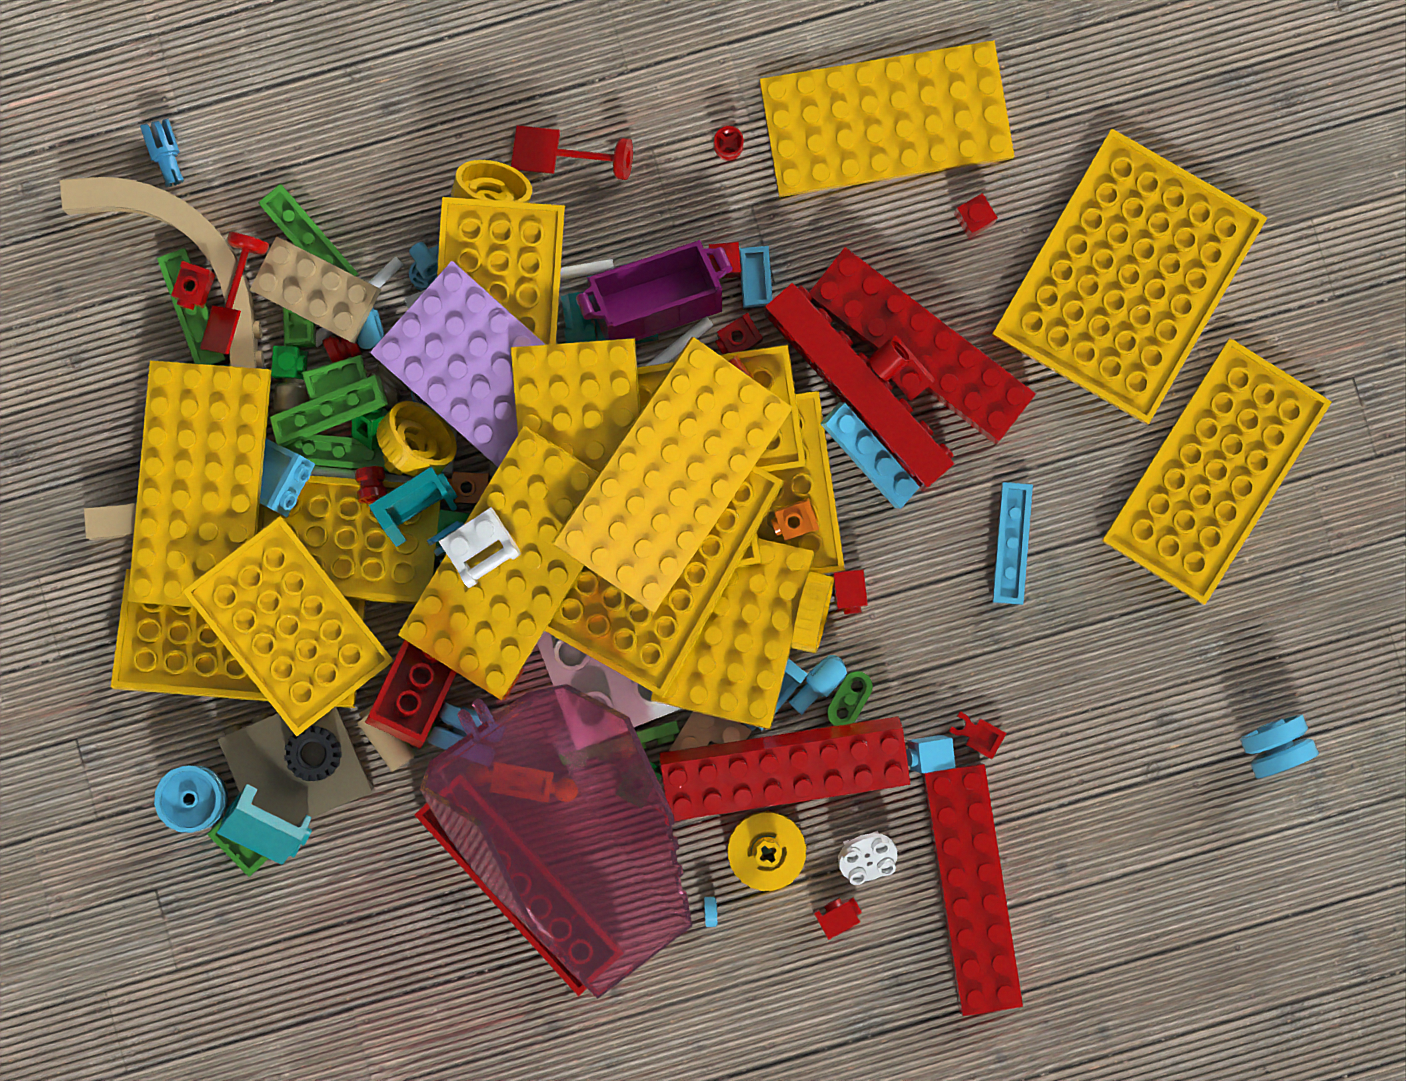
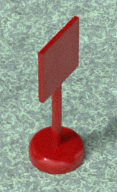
M516 125L511 167L518 171L554 174L557 156L611 161L613 162V173L617 179L628 180L633 163V143L631 139H619L616 143L614 154L558 149L559 129Z
M229 232L227 243L234 248L242 250L225 308L212 306L200 346L202 350L229 354L241 313L240 310L232 308L248 254L263 255L269 247V244L265 241L236 232Z

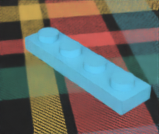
M839 402L820 423L895 508L901 509L920 488L845 402Z
M1002 482L993 603L1024 604L1032 484Z

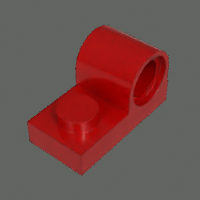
M896 334L869 358V363L876 374L886 381L891 378L910 401L935 381L934 377Z

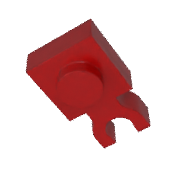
M959 711L957 717L963 719L965 723L964 728L957 730L950 726L948 731L957 736L964 735L968 737L965 743L966 746L992 760L1007 733L979 718L975 725L966 714Z

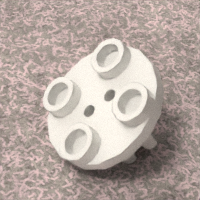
M875 831L843 842L844 847L838 855V866L851 884L861 885L865 881L875 880L881 876H889L895 872L897 848L889 837Z

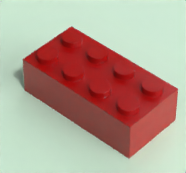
M404 639L365 723L421 748L457 672Z

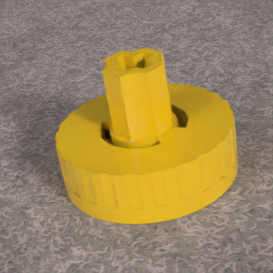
M472 160L459 166L451 190L452 198L529 203L532 195V185L526 176L509 165L491 160Z
M413 401L397 403L379 422L377 427L378 444L384 453V466L390 473H395L399 476L405 473L416 477L432 467L435 473L439 475L456 455L457 445L452 430L441 416L423 404Z
M809 572L795 621L792 640L793 649L817 653L829 612L834 577Z
M758 811L744 817L733 828L728 840L727 855L731 869L742 883L759 891H775L791 884L799 876L806 860V844L800 829L790 818L774 811ZM763 846L773 850V859L769 860L762 855L761 848Z

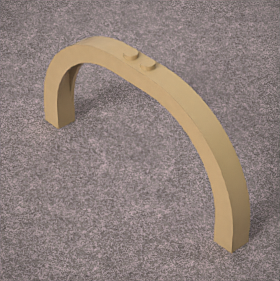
M90 177L60 180L62 210L68 215L97 212L136 213L165 222L189 237L206 256L214 269L221 285L226 305L239 259L221 233L196 209L165 190L130 179ZM243 271L232 308L240 310L241 313L230 347V363L233 367L262 369L264 368V356L262 350L258 351L257 339L262 338V328L260 321H256L252 293L248 279ZM137 503L84 508L86 539L101 540L134 536Z

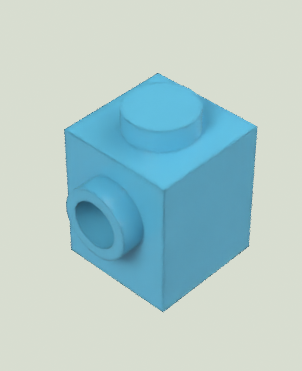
M937 735L907 740V761L912 771L928 773L956 768L953 739L951 737Z

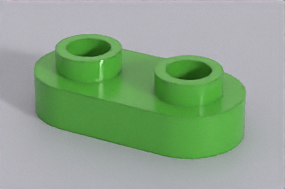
M859 671L852 672L842 681L827 710L828 719L834 726L855 723L873 688L872 681L867 674ZM854 681L862 683V690L858 693L851 689V684ZM840 707H845L848 711V715L844 719H840L836 714Z

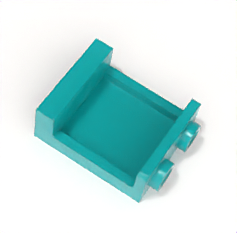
M430 467L373 502L369 507L382 529L397 547L407 541L400 531L399 525L441 499H445L452 511H454L458 507L453 500L458 496L443 472L437 475L433 468Z
M246 784L228 807L217 834L283 865L289 856L293 858L296 856L301 845L304 846L312 832V829L308 828L312 817L305 815L297 826L252 805L251 803L257 789Z

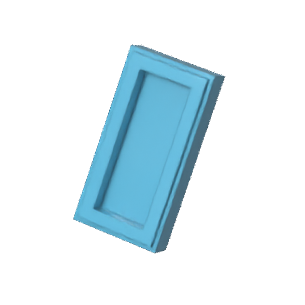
M769 246L739 248L743 309L765 307L773 300Z

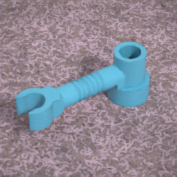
M424 242L413 245L409 253L417 263L416 269L425 279L435 276L438 269L439 245L429 249Z

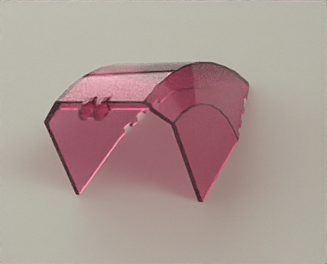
M568 684L527 692L493 717L487 705L478 698L472 703L482 725L477 728L472 716L465 709L457 713L467 735L429 762L420 790L443 830L473 871L534 936L598 999L692 927L687 892L682 890L680 878L684 875L683 868L678 864L676 850L679 849L678 839L673 836L672 825L675 824L674 815L629 716Z

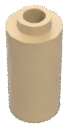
M371 705L359 714L361 720L357 724L391 772H394L417 754L409 743L365 723L373 706Z

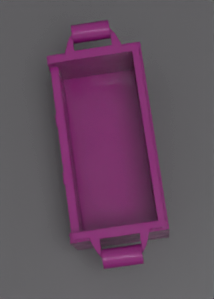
M698 240L587 277L588 289L577 295L576 300L584 319L595 318L605 340L635 338V341L722 312V286L719 279L732 270V266L722 247L716 249L704 248L701 241ZM708 256H714L720 271L715 272Z

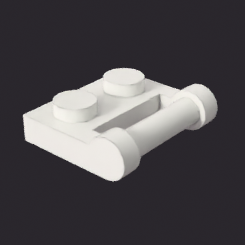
M492 507L439 541L468 588L477 584V579L509 558L514 560L521 555L518 546ZM497 540H500L503 545L502 549L470 569L466 563L468 559Z

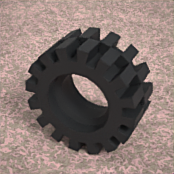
M310 726L297 737L295 734L289 737V742L284 748L286 750L284 760L287 761V768L297 778L299 777L304 781L323 780L331 776L335 769L339 767V761L342 757V752H340L341 744L337 741L334 733L329 732L328 729ZM312 741L321 744L325 752L323 761L316 766L308 765L302 758L303 747Z

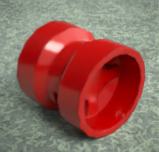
M734 126L720 128L714 137V150L717 156L725 161L737 159L743 152V134Z
M330 336L322 340L332 363L345 360L348 357L363 355L357 342L352 343L340 336L335 338Z
M369 466L355 471V480L360 484V489L357 491L358 502L373 503L388 494L387 488L382 482L386 478L384 467Z

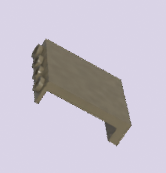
M334 707L311 725L328 729L329 732L334 733L337 741L341 744L340 752H342V757L339 761L340 765L331 776L323 780L304 781L294 776V773L287 768V761L284 760V755H286L284 748L289 742V737L294 735V733L278 713L270 716L268 712L251 719L253 724L242 728L240 724L232 726L223 731L225 736L218 739L239 792H241L246 784L256 788L257 792L251 804L293 825H298L305 815L314 818L375 792L371 780L368 781L338 707ZM312 741L303 747L302 758L305 763L316 766L323 761L325 752L321 744Z

